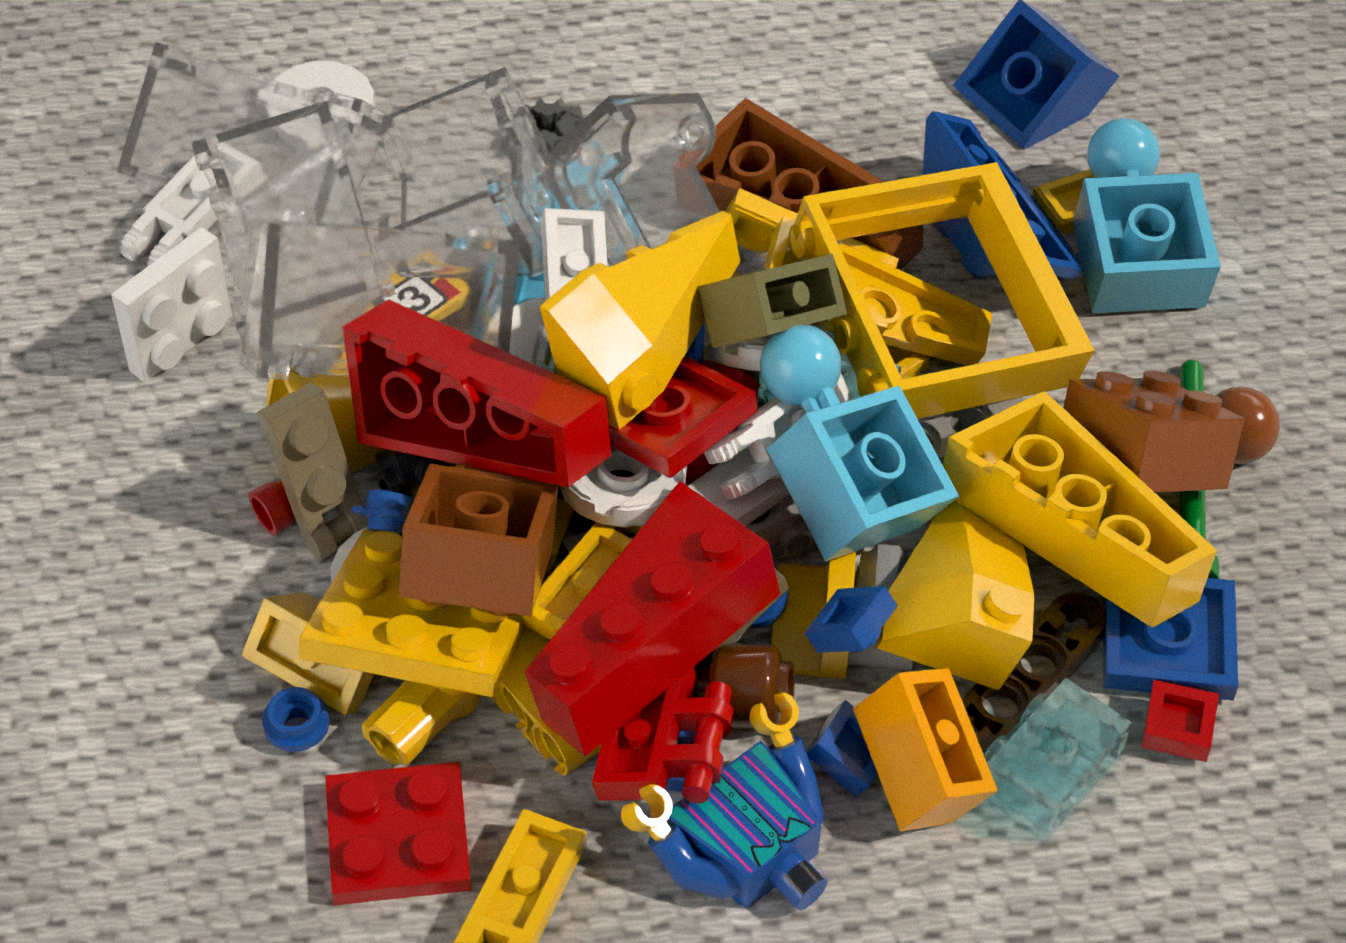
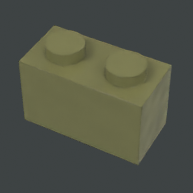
M833 254L698 286L712 348L787 331L795 325H809L847 314Z

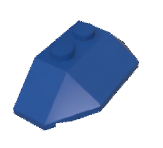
M932 111L926 118L922 175L997 162L1057 279H1078L1084 271L1078 255L1023 182L998 152L987 145L980 135L981 132L969 119ZM967 217L933 223L941 234L952 241L962 255L960 261L968 272L984 280L988 278L998 279Z

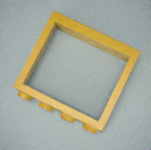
M997 162L803 197L795 223L790 227V244L795 256L802 258V260L833 254L847 314L831 318L830 320L834 327L836 346L841 354L847 355L857 376V389L860 397L900 386L917 419L1034 395L1043 391L1048 392L1067 388L1069 379H1080L1095 350ZM967 217L1035 352L902 379L836 240Z

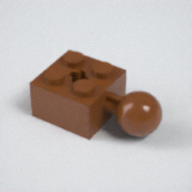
M1101 371L1097 373L1096 379H1069L1063 406L1074 419L1155 493L1228 489L1233 465L1251 463L1264 457L1275 445L1280 430L1277 409L1266 395L1256 389L1237 386L1225 389L1216 395L1201 391H1188L1179 387L1180 379L1178 377L1160 371H1144L1142 378H1131L1120 373Z
M429 464L403 525L399 597L420 600L427 605L435 607L457 605L484 609L497 616H513L516 614L532 616L553 550L558 485L469 466L457 468Z

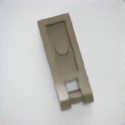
M311 382L259 410L257 414L303 541L316 559L321 562L337 553L338 544L350 538L355 532L366 528L369 519L351 513L353 505H364L361 502L325 393ZM336 506L339 516L324 523L322 514Z

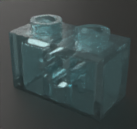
M1065 678L1049 696L1040 693L1031 701L1021 717V727L1010 739L1001 735L985 753L984 757L998 789L996 793L985 801L1040 840L1046 842L1122 757L1132 722Z

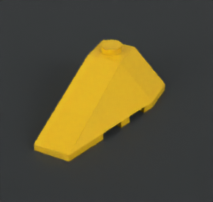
M720 211L673 231L666 243L650 249L640 245L628 250L626 260L610 267L597 263L585 268L539 306L557 375L606 396L608 424L618 430L623 428L637 414L648 408L654 399L664 391L705 322L698 286L729 279L738 267L740 257L732 215Z
M953 501L935 515L888 590L898 606L881 628L877 649L935 669L949 668L951 674L999 690L1032 643L1034 590L1023 544L956 501Z

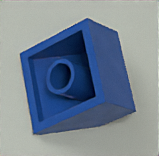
M1018 0L953 86L1022 148L1027 149L1089 116L1120 75L1049 15L1023 0Z

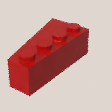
M390 299L342 326L357 441L360 444L564 487H570L611 456L606 396Z
M679 481L525 670V675L542 722L586 757L781 595L769 542Z

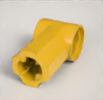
M406 680L362 724L363 736L375 748L377 754L393 766L397 764L407 766L451 720L465 717L474 711L479 703L480 695Z

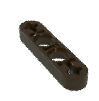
M1071 592L1055 599L1033 622L1032 643L1001 688L996 690L976 683L961 699L972 727L974 724L980 730L976 737L988 767L1098 648L1106 625V612L1095 598L1084 593ZM1078 618L1087 622L1086 627L1081 625L1075 627L1067 636L1065 645L1059 640L1064 630L1065 621L1072 623ZM1030 655H1042L1054 663L1056 670L1045 676L1034 675L1023 668L1021 660ZM992 696H1004L1016 704L1018 712L1006 718L996 717L990 714L982 703Z

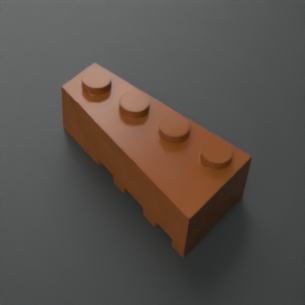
M744 98L672 166L677 208L702 218L720 211L725 212L739 188L798 214L804 196L884 182L747 98ZM923 225L853 237V239L899 258L896 268L902 270L923 249Z

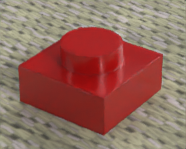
M1153 680L1140 748L1207 762L1212 746L1219 694Z

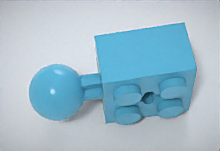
M1119 118L1105 123L1093 134L1087 149V162L1095 178H1084L1073 217V224L1084 269L1092 313L1206 307L1221 266L1199 174L1154 175L1160 161L1158 140L1148 126L1135 119Z
M795 325L787 331L775 333L768 340L760 359V372L765 386L777 399L790 405L803 406L806 414L770 445L767 451L825 561L917 530L959 497L900 386L840 403L833 389L840 377L841 357L836 344L829 335L813 326Z

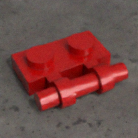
M679 678L602 742L591 782L598 800H644L639 793V789L648 785H657L666 791L669 778H684L682 796L692 803L706 802L709 798L711 786L716 784L721 777L724 757L719 751L722 738L730 733L733 723L734 709L730 705L732 696L730 686L723 682H711L706 686L704 697L688 698L689 695L682 678ZM680 731H695L693 744H677Z

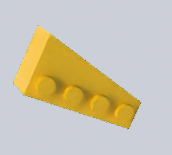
M1045 391L949 436L942 465L959 495L954 501L1152 628L1200 601L1217 550Z

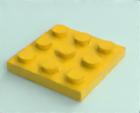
M363 529L299 636V659L493 698L525 631L526 626L523 625L522 615L497 616L484 609L457 605L435 607L427 605L420 600L399 597L402 536L391 531ZM547 569L543 578L542 585L547 580Z

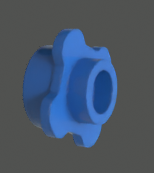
M371 489L368 490L365 507L353 505L351 513L369 519L367 530L391 531L402 536L403 525L415 498L401 493Z

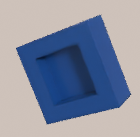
M885 586L837 589L804 634L817 653L865 651L866 648L870 647L879 638L882 626L898 605Z
M844 700L831 712L806 752L811 761L856 797L870 786L877 771L855 716L854 706Z

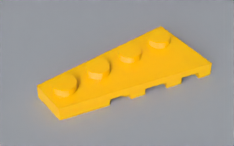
M783 216L774 229L763 270L803 261L802 258L795 256L790 244L789 231L790 227L795 223L794 220ZM837 241L886 345L967 366L979 363L986 354L993 313ZM830 319L809 324L834 331Z

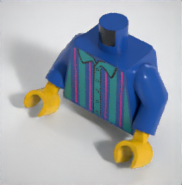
M781 692L774 695L775 704L781 714L778 725L769 720L767 711L762 703L755 704L749 716L753 728L763 735L771 736L773 744L768 748L760 740L722 769L719 781L711 786L709 798L706 802L692 803L683 797L672 806L671 798L667 791L657 785H648L639 789V793L650 807L649 818L643 814L641 808L635 802L623 806L621 819L624 825L632 831H648L650 834L648 845L679 887L719 899L731 897L745 908H750L776 887L797 910H803L812 905L826 889L827 879L809 862L818 854L821 825L825 819L817 779L801 737L792 736L790 731L798 720L799 709L797 702L791 695Z

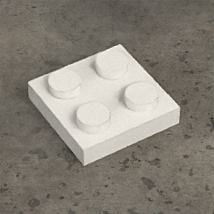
M203 227L198 228L111 293L129 371L145 383L160 371L173 368L187 350L205 336H212L218 333L224 327L227 319L232 316L218 238Z

